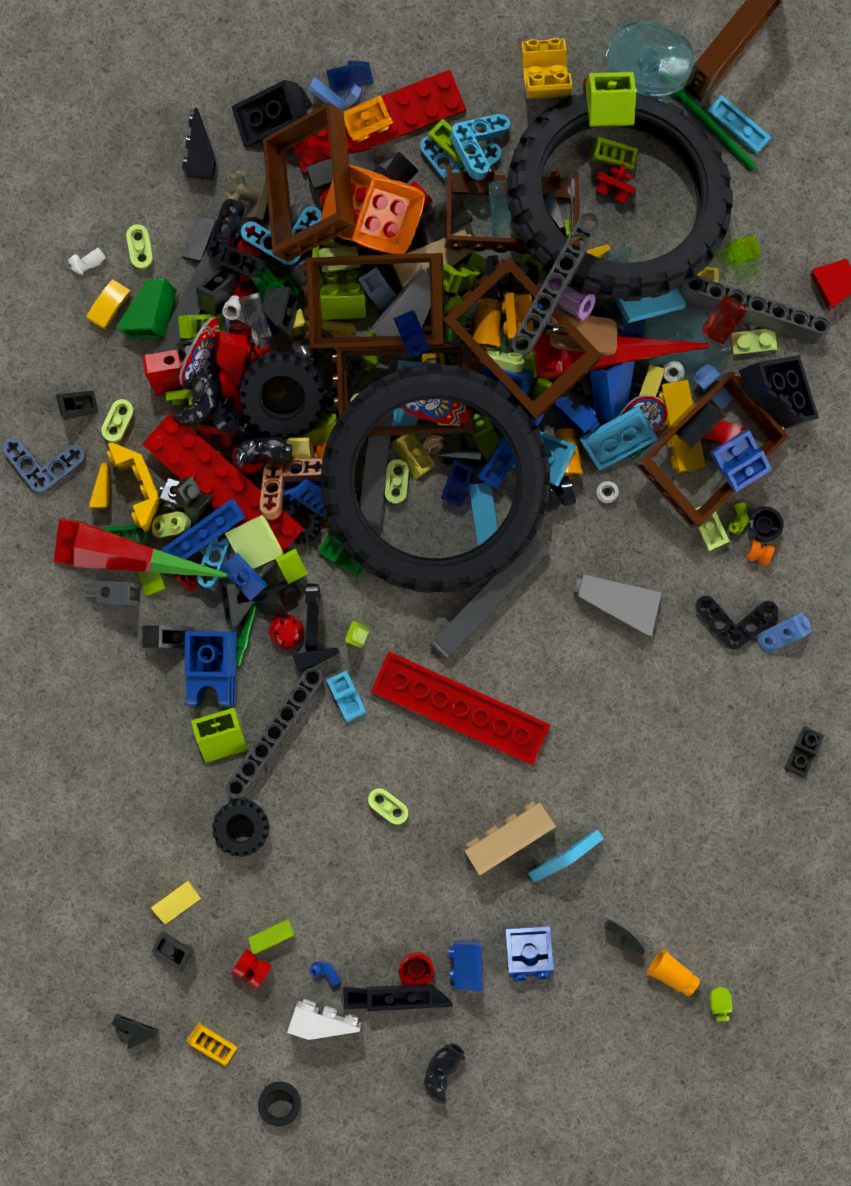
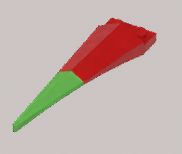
M62 517L59 519L53 562L84 568L212 577L228 576L225 572L148 547L83 521Z

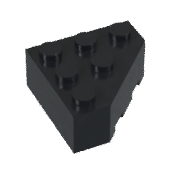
M800 355L762 361L739 370L745 392L783 425L785 429L819 419Z

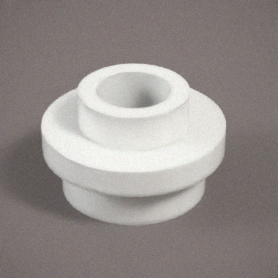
M670 361L664 366L663 377L667 382L673 383L683 379L685 369L681 363ZM670 369H677L678 374L672 375Z
M605 481L598 486L596 493L601 502L612 503L617 499L619 490L615 483ZM609 488L612 491L611 496H605L603 493L604 489Z

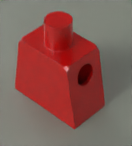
M847 259L814 268L810 272L828 310L851 294V265Z
M177 350L142 356L145 375L156 396L183 387L180 384L179 375L184 360H182Z

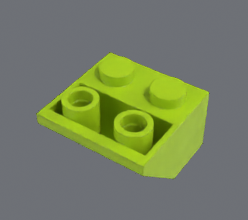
M634 72L589 73L585 85L589 126L634 125L636 103Z
M364 270L321 273L322 320L366 318L365 289L358 280L364 276Z
M236 708L191 720L205 763L248 750Z

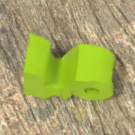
M443 264L444 289L448 293L456 294L460 290L462 292L464 290H474L481 272L471 265L460 264L457 271L452 266Z

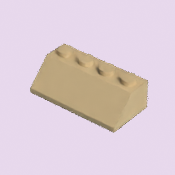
M534 801L530 802L522 808L524 812L518 816L513 813L505 818V824L498 828L494 825L485 831L487 836L480 840L476 837L466 843L468 848L465 849V852L479 875H482L556 827L540 802L537 804Z

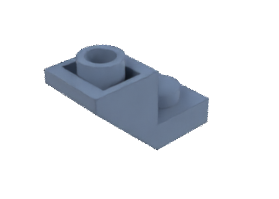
M378 267L358 279L371 300L382 312L387 309L398 295L392 284H388Z

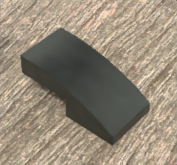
M607 918L604 927L624 936L621 942L623 946L644 954V948L628 930Z

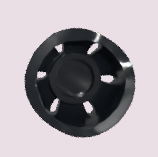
M767 506L756 508L748 522L751 535L761 542H770L781 535L784 527V520L780 513Z

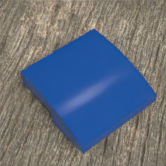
M750 430L742 431L710 451L718 469L734 492L739 491L772 470L764 451L758 449Z

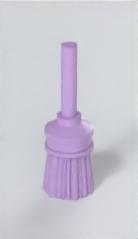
M538 280L537 287L541 289L544 281ZM560 280L554 283L551 282L549 287L554 291L559 290L562 282ZM567 287L557 308L565 309L578 319L584 320L591 314L595 304V295L585 291L580 293Z

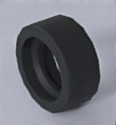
M283 1081L273 1082L266 1086L261 1092L258 1101V1111L262 1119L269 1125L276 1127L292 1123L298 1116L301 1107V1098L297 1089ZM275 1091H284L292 1099V1110L284 1117L273 1116L267 1109V1098Z

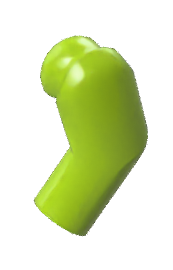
M745 502L734 505L737 516L729 525V530L733 534L742 533L748 525L749 516Z

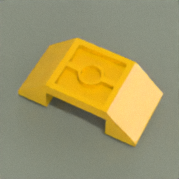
M551 38L549 40L530 39L522 41V65L526 99L571 96L573 84L571 73L567 71L565 39Z
M111 442L108 444L110 450L107 451V455L113 467H118L120 472L132 468L138 481L142 480L143 485H140V489L146 500L132 505L135 512H132L131 515L138 529L142 527L144 532H148L160 508L161 500L146 462L141 454Z

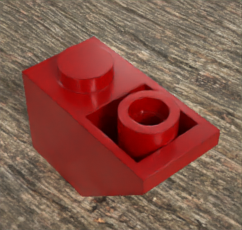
M220 332L216 351L217 363L235 385H240L241 377L244 376L247 369L244 359L249 358L250 345L247 344V337L245 335Z

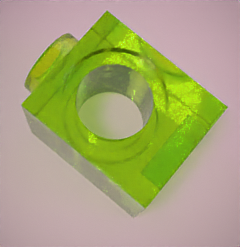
M754 234L728 244L726 247L728 251L725 252L728 262L730 264L733 263L735 268L743 265L744 261L747 263L759 258L762 254Z

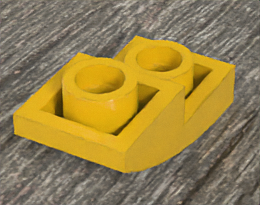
M112 279L99 295L86 318L102 329H105L118 315L117 310L131 295L130 290Z

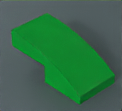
M328 534L318 553L358 577L363 567L349 555L338 538Z

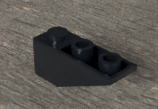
M194 108V114L189 116L191 135L186 137L185 148L188 149V156L183 158L182 170H185L187 177L213 180L216 157L199 110Z

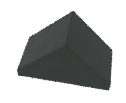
M94 391L56 395L60 415L65 420L99 412Z

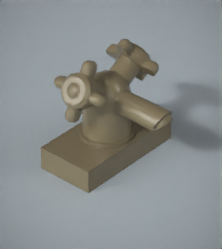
M238 170L230 175V179L236 178L237 185L226 190L224 194L226 200L241 199L248 202L245 218L253 221L263 220L268 202L266 175L256 176L254 186L245 183L244 177L249 175L248 171Z

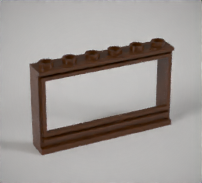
M447 165L445 171L444 248H450L453 251L472 249L475 252L494 250L497 253L516 251L518 254L528 253L524 248L522 239L451 235V194L507 196L508 172L506 175H495V169L489 168L485 179L476 180L470 177L466 168H464L463 173L452 172V165ZM554 171L550 177H542V195L553 192L556 199L570 200L571 234L579 220V171H574L572 178H560V172ZM579 240L573 241V244L579 248Z

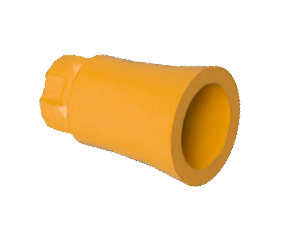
M480 299L479 309H477L473 339L484 349H487V347L501 348V301L496 299Z
M558 429L555 432V437L576 445L563 477L577 478L583 476L576 429Z
M662 949L657 954L647 970V975L660 980L688 997L694 993L700 983L699 978L673 958L666 949Z

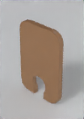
M562 312L601 355H613L616 352L617 325L615 321L595 316H588L584 320H580L571 313ZM551 316L550 326H551V327H559V326H561V325ZM551 332L550 343L554 348L585 352L569 334L560 335Z

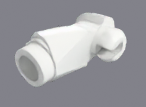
M96 248L82 259L78 255H73L68 259V263L71 264L72 267L70 269L84 275L83 272L101 265L106 256L100 248Z

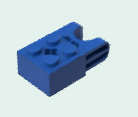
M185 631L186 701L189 707L196 708L203 703L205 690L209 686L216 690L220 706L231 709L235 705L236 631Z

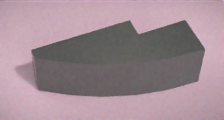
M370 150L348 154L349 165L374 171L376 168ZM331 159L307 167L314 191L331 186L333 181Z

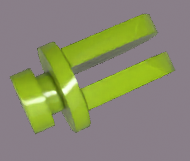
M724 987L715 988L709 995L712 1014H718L716 1022L729 1021L730 1018L727 1016V1013L732 1012L733 1009L731 993Z

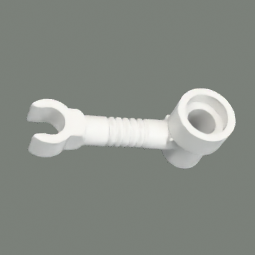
M235 295L231 296L222 309L224 317L229 320L236 319L242 334L247 337V344L250 345L249 341H253L258 346L260 343L259 337L250 330L241 312V298Z

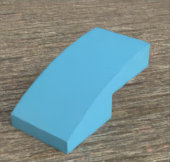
M347 671L327 679V683L346 722L367 713Z

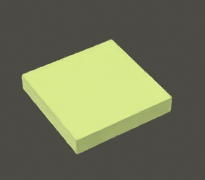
M260 515L225 532L234 552H238L252 569L284 554L264 515Z

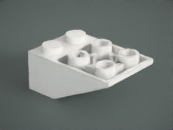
M303 999V1002L298 1001L287 1033L307 1040L359 1032L362 1022L359 1021L357 1023L358 1017L346 1013L345 1017L336 1015L337 1010L328 1006L324 1007L323 1013L320 1015L318 1014L319 1008L315 1007V1002Z

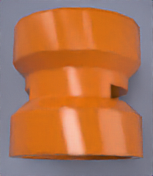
M753 539L750 544L752 548L750 553H747L746 560L751 562L757 560L761 565L768 567L775 546L769 544L762 546L760 541Z

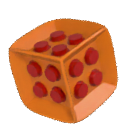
M349 165L356 227L338 237L387 254H405L415 235L424 206L425 194L418 188L406 183L391 180L381 174L361 167ZM333 181L324 204L321 220L337 213Z

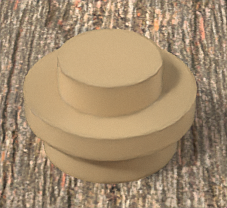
M432 434L425 439L423 448L429 454L438 453V451L444 448V439L441 435Z

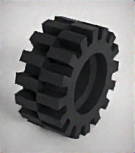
M301 503L291 505L288 509L284 510L293 519L298 515H303L309 521L307 530L301 532L294 540V543L305 544L312 541L318 535L321 526L318 514Z

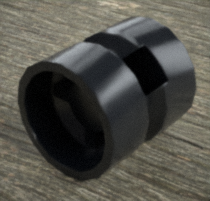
M514 262L537 286L539 280L538 268ZM510 271L498 281V285L502 289L531 294Z
M568 476L562 478L558 487L550 484L546 513L559 509V505L566 507L576 503L575 494ZM561 491L562 495L558 497L556 492Z

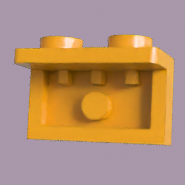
M380 95L344 111L345 127L349 137L353 141L357 140V142L367 139L369 134L374 131L380 133L387 130L389 125L393 123Z
M505 293V300H502L503 313H506L507 322H504V334L508 335L510 340H513L532 305L530 294L516 295L515 293ZM533 320L527 324V328L531 331H534Z

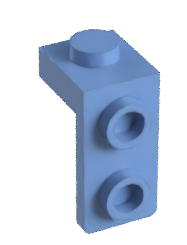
M313 77L308 87L315 98L321 99L325 103L330 102L343 111L358 105L361 100L359 98L361 88L356 84L342 98L316 77Z
M707 363L697 371L692 380L705 392L720 377V373ZM723 387L711 400L720 409H724L734 398Z
M800 612L788 620L760 632L756 637L765 654H768L806 636L812 631L808 618Z

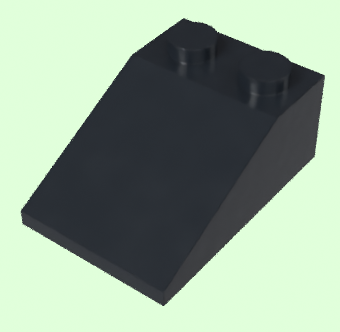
M283 80L231 106L244 147L262 143L264 138L308 114L298 83Z

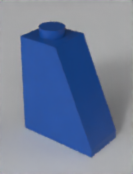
M635 361L590 370L594 411L597 414L595 416L597 419L605 420L608 423L617 418L628 404Z

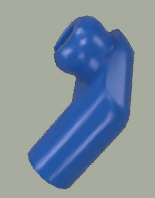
M318 961L313 963L309 969L310 974L314 977H326L331 987L341 982L335 969L329 963Z

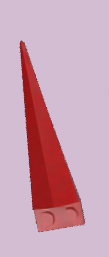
M556 332L560 335H568V333ZM541 334L533 349L537 379L559 378L585 352L554 348L550 343V334ZM617 337L616 352L613 355H602L603 359L591 370L657 356L707 349L710 344Z

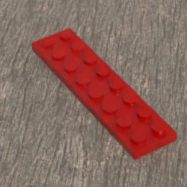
M449 69L381 96L393 123L389 125L387 130L380 133L374 131L369 134L367 139L357 142V140L353 141L346 129L348 154L366 151L440 122L442 119L445 120L465 112L466 107L451 70ZM328 128L293 147L303 175L308 173V166L331 159Z
M172 411L142 443L147 450L181 480L186 476H192L202 494H213L211 506L215 510L234 498L246 515L244 519L234 525L235 527L262 515L260 510L261 490L189 426H183L171 417ZM270 501V508L268 509V511H270L271 508L274 507L272 501ZM283 509L279 517L272 520L266 519L283 553L304 530Z
M388 651L370 691L533 765L551 725Z

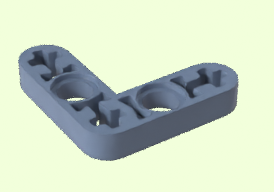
M9 438L3 444L5 455L29 486L39 493L49 490L80 466L86 458L85 451L80 446L72 445L44 467H41L19 439ZM10 443H18L17 450L19 453L23 454L24 451L26 453L17 462L14 459L18 458V456L14 452H8ZM72 450L75 452L80 451L81 453L78 455L80 459L78 461L72 459L69 462L72 465L70 468L61 460L64 456L68 460L72 456L70 453ZM29 459L32 461L33 467L30 471L25 472L22 470L21 464L24 460ZM61 463L64 466V471L61 475L53 474L52 467L54 464ZM37 468L40 472H37L36 475L40 479L45 478L43 482L45 486L43 488L40 486L35 487L37 481L33 476L30 479L28 478L29 475L34 474Z

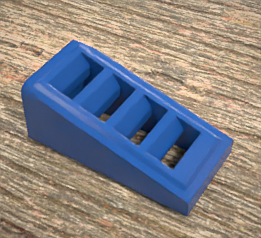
M305 479L290 492L291 497L323 518L327 517L320 486Z

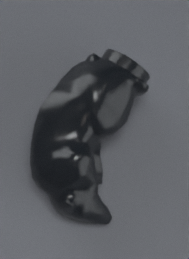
M198 372L195 375L196 382L192 388V404L183 408L182 412L171 414V417L183 426H197L204 423L210 417L216 407L218 386L217 381L214 380V375L204 372Z
M279 437L248 439L241 442L239 448H236L234 459L238 468L255 462L257 459L264 460L270 464L283 462L286 466L287 462H291L292 444H288Z
M454 1043L447 1044L435 1052L428 1064L424 1078L426 1094L440 1104L446 1103L447 1077L457 1070L460 1061L465 1060V1052Z

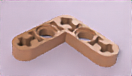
M291 459V462H287L286 466L283 462L277 464L266 463L260 498L262 515L269 520L279 517L282 511L285 482H303L305 479L308 481H321V469L319 472L315 471L319 467L322 468V459ZM295 467L302 468V471L298 474L291 473V470ZM274 469H278V470H276V472H275V477H276V478H273V475H272V472H274ZM271 486L279 487L274 493L267 492ZM270 501H272L274 507H272L271 510L268 511V509L270 508Z

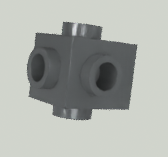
M168 478L166 485L162 484L158 496L160 497L161 504L164 509L170 512H185L172 490L182 481L180 479H175L174 481Z

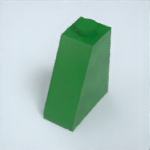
M164 278L147 280L118 323L117 330L128 338L165 337L177 289Z

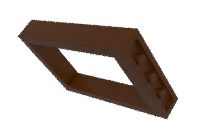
M746 0L696 61L684 87L685 90L702 102L783 0Z
M328 102L263 139L273 255L287 262L356 227L344 111ZM328 128L337 213L292 236L285 151Z
M443 253L308 257L306 262L303 263V274L307 276V285H304V297L308 298V307L305 308V319L309 321V330H306V342L310 343V348L436 345L446 343L445 322L443 320L445 318ZM429 262L432 335L322 338L319 266Z
M509 257L506 261L502 259L494 267L495 271L490 276L485 275L477 283L479 286L473 292L469 290L461 298L462 302L457 307L452 306L444 314L446 317L443 320L537 420L598 364L603 357L556 307L552 317L586 353L532 402L457 321L509 271L536 298L540 289ZM548 300L539 302L546 310L551 306V302Z
M464 343L336 347V352H332L333 366L337 365V374H333V386L338 388V397H334V410H339L340 416L348 406L347 357L457 353L458 366L472 370L471 350ZM465 405L470 414V419L467 423L460 424V426L416 425L373 427L367 436L473 433V408Z
M732 371L722 374L633 462L691 528L700 527L734 493L733 489L726 481L696 510L651 458L723 387L767 436L768 440L759 448V450L764 451L767 459L789 438L785 433L783 425L776 422L765 409L745 392L741 377Z

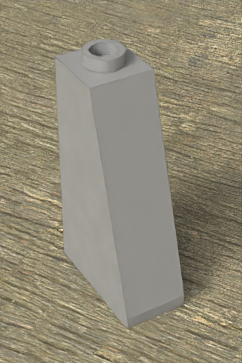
M422 265L372 326L374 334L377 336L420 334L431 307L429 267L426 269Z
M584 574L581 579L577 578L574 591L578 592V598L643 635L652 636L661 592Z

